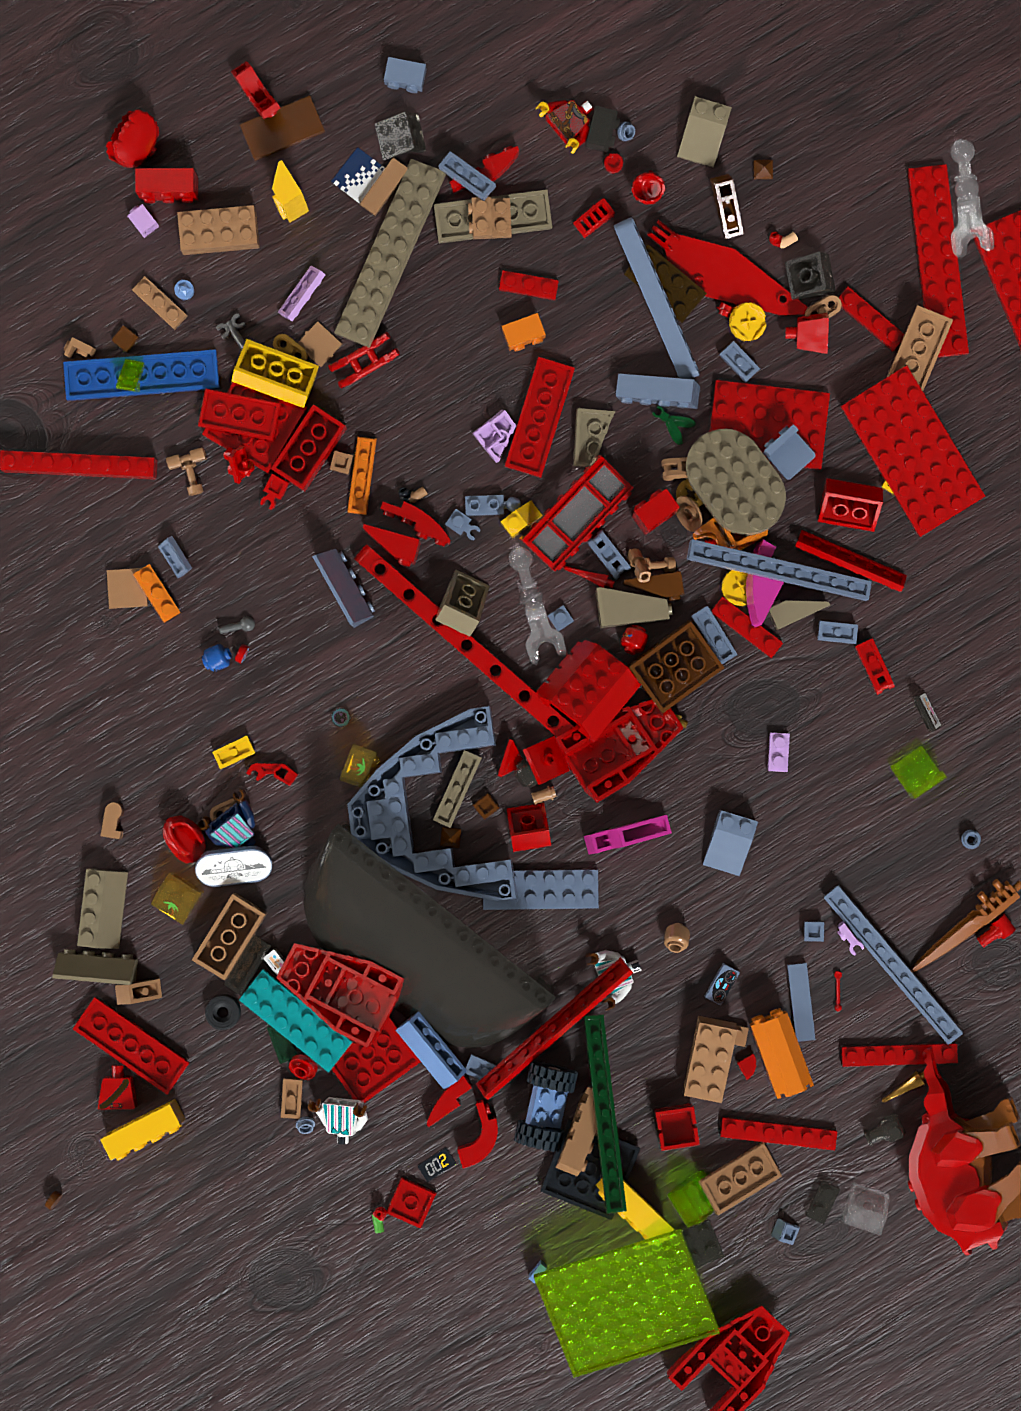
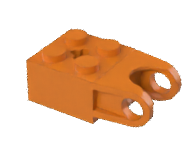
M712 518L697 529L692 536L695 540L709 537L714 539L719 546L742 550L766 537L768 530L756 535L732 533L724 529Z

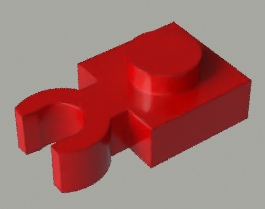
M274 473L271 474L263 490L268 494L261 499L260 504L264 505L266 500H269L271 502L269 509H274L276 506L275 499L281 500L290 482Z

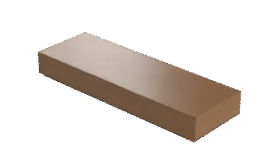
M392 158L363 198L360 206L376 216L401 182L408 168L395 158Z

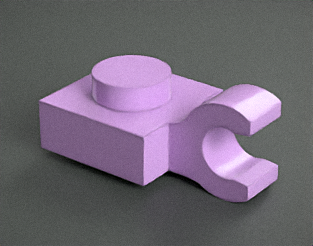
M844 921L837 925L839 928L837 933L843 941L846 939L849 941V950L852 955H856V952L853 950L855 945H859L862 950L864 949L862 942L855 937Z

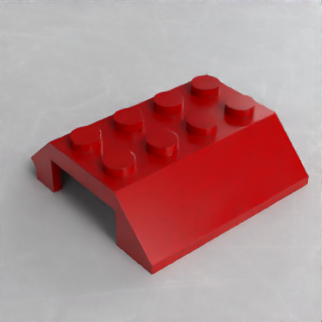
M584 640L583 642L578 641L570 651L572 655L567 654L558 665L561 669L555 668L547 678L549 683L544 682L536 693L540 698L539 701L547 707L551 704L578 724L580 726L579 732L594 743L641 685L630 669L599 644Z

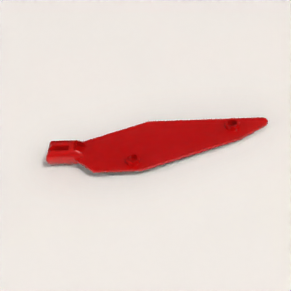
M659 219L656 223L668 232L670 236L656 226H653L651 229L664 239L665 243L653 233L648 232L647 235L665 249L667 260L707 292L705 297L737 305L755 303L763 311L777 315H805L808 307L736 249L676 234ZM780 296H784L786 298L785 303L780 302Z

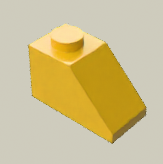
M529 501L501 521V525L513 539L543 515L534 503Z

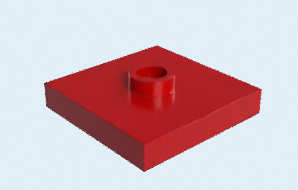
M555 736L523 750L538 785L570 771L561 754Z

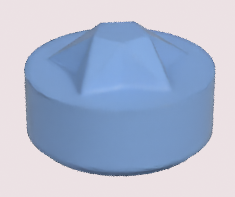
M181 280L176 283L174 291L179 299L188 300L194 295V287L189 281Z

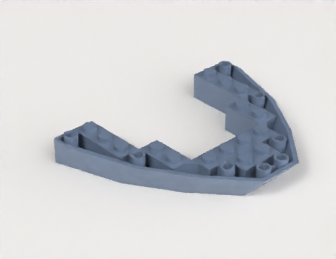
M491 707L469 709L415 736L381 765L347 804L352 843L389 868L436 890L495 901L517 898L512 860L455 867L453 848L415 853L405 778L442 773L440 753L496 746Z

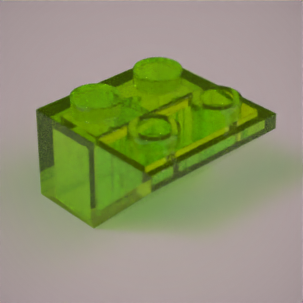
M704 1170L678 1184L667 1194L687 1227L703 1222L714 1212L698 1182L707 1176Z

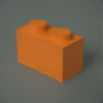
M538 313L502 326L509 351L513 349L515 352L525 348V345L530 343L532 345L543 342V338L546 336Z

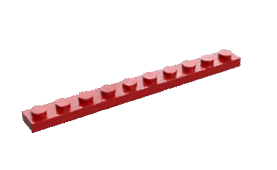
M620 957L478 1081L476 1085L483 1096L489 1100L631 976L633 971Z

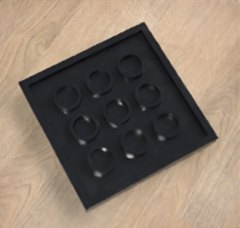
M568 1119L564 1129L565 1134L561 1151L572 1123L571 1119ZM597 1136L593 1138L592 1143H594L591 1153L586 1156L585 1160L588 1161L584 1172L581 1171L578 1176L556 1168L561 1151H555L540 1192L612 1220L614 1213L606 1214L605 1201L598 1194L600 1190L596 1186L602 1179ZM618 1138L623 1179L627 1182L640 1147Z

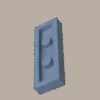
M451 151L438 166L441 171L483 201L496 187L493 181Z
M708 606L691 616L707 644L722 664L738 655Z

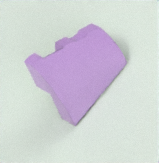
M501 410L472 434L497 463L501 459L500 456L507 446L509 437L514 432L516 424L505 410Z

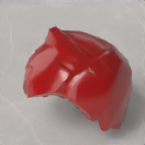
M651 170L637 176L632 185V193L635 199L646 205H652L659 201L666 189L662 177Z

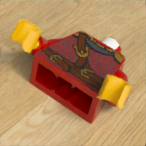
M566 100L550 103L540 102L535 109L542 110L539 114L540 117L548 113L546 115L547 123L566 144L565 148H573L571 153H575L576 149L586 142L590 130L588 126L589 119L586 115L593 110L588 101H585L579 107L573 100L569 102Z

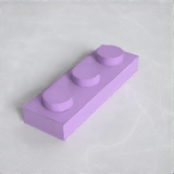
M310 266L278 313L293 321L304 304L310 299L317 286L321 284L325 274L317 268Z

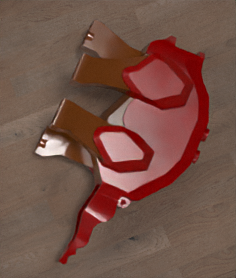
M932 1047L926 1048L927 1058L924 1062L927 1066L924 1069V1076L928 1083L929 1091L924 1098V1106L927 1112L922 1116V1125L918 1128L909 1155V1189L911 1192H915L917 1197L915 1204L918 1211L922 1210L923 1215L937 1231L957 1241L965 1256L971 1255L973 1248L988 1243L992 1250L998 1249L1000 1238L1008 1226L1007 1221L1021 1218V1161L1018 1162L1009 1174L992 1183L991 1155L1010 1151L1021 1145L1013 1123L1018 1122L1020 1116L1012 1096L1003 1099L994 1111L971 1119L958 1116L953 1109L950 1087L937 1069Z

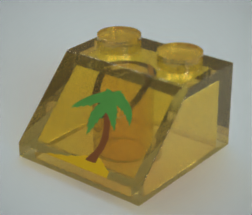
M353 744L339 780L362 788L372 776L370 774L372 767L376 768L380 758L377 757L378 752Z
M170 872L158 889L151 905L184 925L204 892L175 873Z

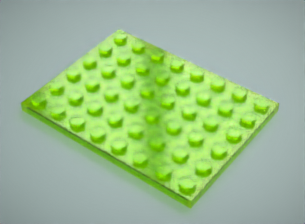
M681 1229L534 1274L535 1283L574 1378L720 1334L718 1323Z

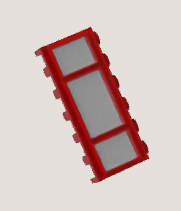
M597 455L595 457L597 460L591 466L584 469V474L570 484L571 488L564 495L561 494L557 498L558 501L551 509L548 508L544 512V516L540 521L532 524L531 530L525 536L519 538L553 571L562 569L566 564L565 560L570 555L574 556L580 548L578 546L583 541L587 542L592 537L593 530L596 527L599 529L606 522L605 518L609 513L612 515L619 508L618 504L622 500L628 499L632 494L631 490L634 487L601 455Z

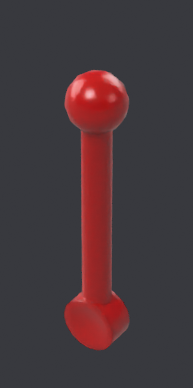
M836 971L834 973L836 978V1005L834 1008L839 1012L842 1010L840 1005V978L842 973Z

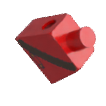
M112 1065V1076H105L102 1079L98 1109H135L137 1107V1098L133 1076H124V1065Z

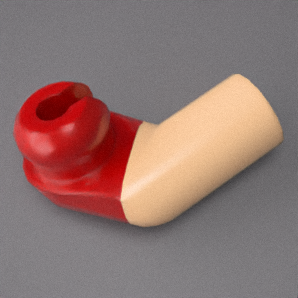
M772 232L769 235V241L774 246L786 248L798 241V237L794 232L786 237L779 235L778 232Z

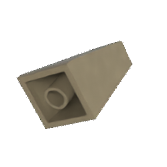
M601 587L595 590L600 628L669 620V615H672V606L668 604L667 599Z

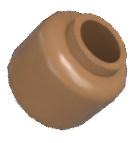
M681 923L669 925L665 930L664 945L674 953L685 950L689 945V929Z

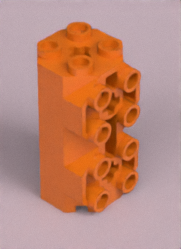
M778 1008L770 1011V1015L765 1017L758 1015L751 1018L752 1023H750L752 1034L776 1098H781L780 1094L790 1097L807 1090L806 1085L814 1086L788 1013Z

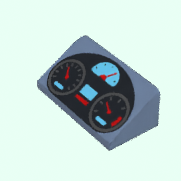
M723 963L704 997L721 1006L740 972Z

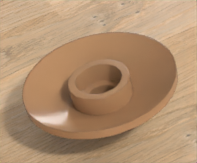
M680 496L676 500L680 507L676 513L677 517L687 530L695 532L702 526L700 509L691 498Z

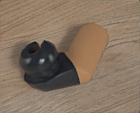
M423 486L416 491L402 487L399 489L398 494L399 498L403 501L415 503L426 496L427 492Z

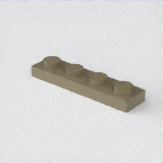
M464 750L434 816V821L451 828L482 759L481 757Z

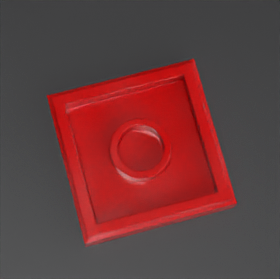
M401 1177L388 1206L387 1214L421 1229L437 1192Z

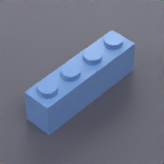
M419 1011L405 1020L396 1029V1032L444 1090L456 1083L467 1072L465 1067Z

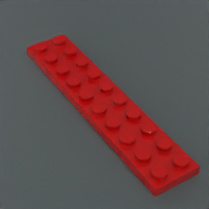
M947 164L909 168L908 178L923 306L930 311L953 319L937 358L969 354Z

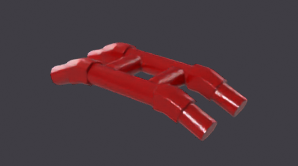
M388 332L375 338L370 348L363 346L346 357L328 365L331 372L349 363L356 373L338 381L340 388L355 383L400 355L397 348L378 359L373 349L390 339ZM367 353L372 363L362 369L357 358Z

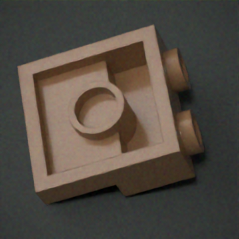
M479 197L472 198V203H468V214H472L473 222H469V234H473V239L512 238L510 198L491 199V197H487L485 201Z

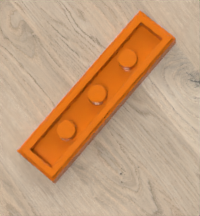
M357 437L348 513L367 515L377 439Z

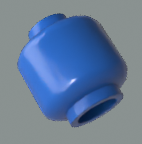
M217 644L204 651L202 661L207 670L210 669L213 672H217L230 665L232 655L229 648Z

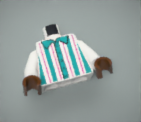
M609 950L585 955L586 957L591 956L592 960L587 965H595L598 976L620 957L626 962L624 956ZM638 960L626 963L633 973L641 971ZM629 976L606 996L607 999L601 1001L602 1004L608 1002L609 1007L605 1009L606 1011L613 1009L615 1004L624 999L631 990L632 983H634L632 976Z
M328 1097L322 1104L321 1099H317L316 1102L310 1099L308 1109L316 1112L326 1127V1131L329 1134H337L338 1144H348L349 1136H353L357 1131L361 1130L368 1120L367 1106H363V1101Z

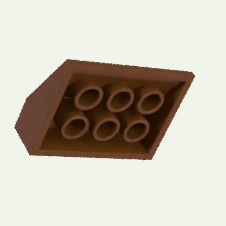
M686 621L626 665L662 713L724 669L722 663L691 621Z

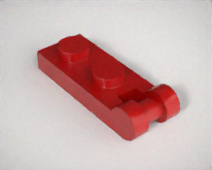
M873 638L854 646L876 695L881 694L887 688H894L892 678ZM883 676L885 681L879 683L877 678Z

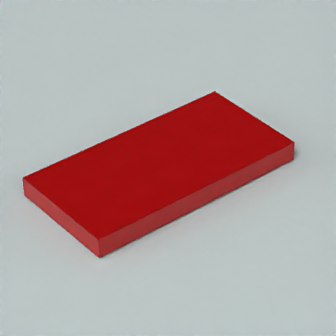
M205 388L198 427L274 442L281 403Z

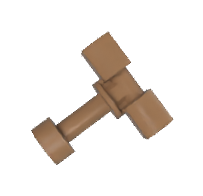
M203 447L191 450L190 454L184 456L178 454L166 458L170 470L179 467L182 470H186L190 487L187 488L189 496L204 492L202 484H197L193 470L197 462L207 460Z
M639 549L629 550L627 558L630 565L636 567L635 575L639 582H648L650 580L651 569H664L666 573L675 572L676 561L674 557H665L664 561H650L649 558L644 559Z

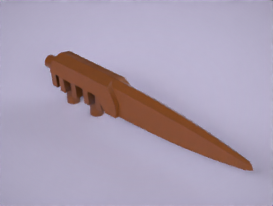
M998 879L994 880L992 885L997 891L995 893L992 891L989 898L983 891L980 892L977 897L981 900L982 904L975 906L977 910L969 912L963 920L939 939L910 969L916 972L961 944L984 925L990 923L1020 898L1017 892L1021 889V882L1017 881L1011 886L1007 880L1004 882L1005 885Z

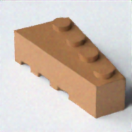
M587 1087L579 1100L556 1168L578 1176L581 1171H585L588 1163L585 1160L586 1156L591 1153L594 1143H592L593 1138L597 1136L592 1088Z

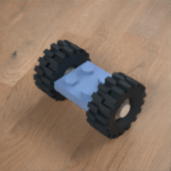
M531 1062L527 1082L534 1084L526 1120H518L514 1141L527 1145V1147L544 1151H561L565 1131L560 1129L568 1092L572 1093L575 1089L578 1076L577 1071L545 1062Z

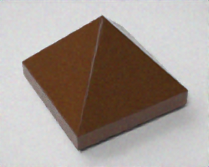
M773 160L753 161L754 180L773 179Z
M442 827L440 846L459 848L461 829Z

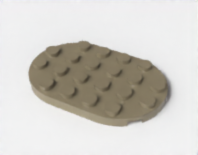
M718 429L704 434L692 445L686 460L687 478L692 489L718 524L732 533L756 535L768 530L779 520L786 501L784 483L751 438L736 430Z

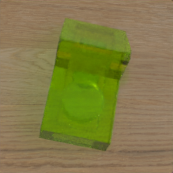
M125 359L116 388L140 392V379L144 370V362Z

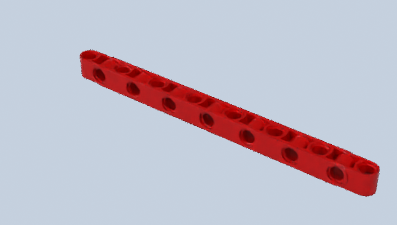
M367 544L353 558L552 734L558 737L574 728L551 706L547 707L539 701L540 698L537 693L472 636L460 633L447 625H435L433 618L437 615L439 607ZM380 564L386 567L385 573L381 575L375 571L376 567ZM413 590L415 593L414 598L411 600L405 599V591ZM465 640L472 642V648L468 651L463 650L461 647L462 642ZM494 665H498L501 668V673L498 676H493L490 673V669ZM521 691L529 692L530 698L528 701H521L519 699ZM550 716L558 718L559 723L557 726L551 727L548 724Z

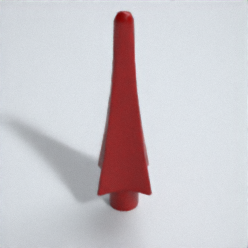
M569 566L564 567L566 571L579 575L602 588H605V586L613 588L615 581L608 579V575L583 571Z

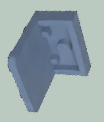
M794 424L790 428L785 426L779 432L781 436L778 439L774 440L772 438L764 445L766 449L763 452L766 458L787 480L794 477L815 458L813 450L797 434L798 429Z

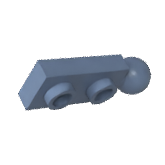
M504 495L465 496L466 516L504 515V509L514 512L521 507V502L516 497H510L507 501H504Z

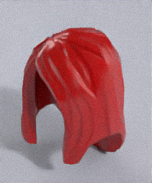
M182 815L169 817L166 820L162 832L166 845L171 852L186 864L197 861L206 849L201 829L192 820Z

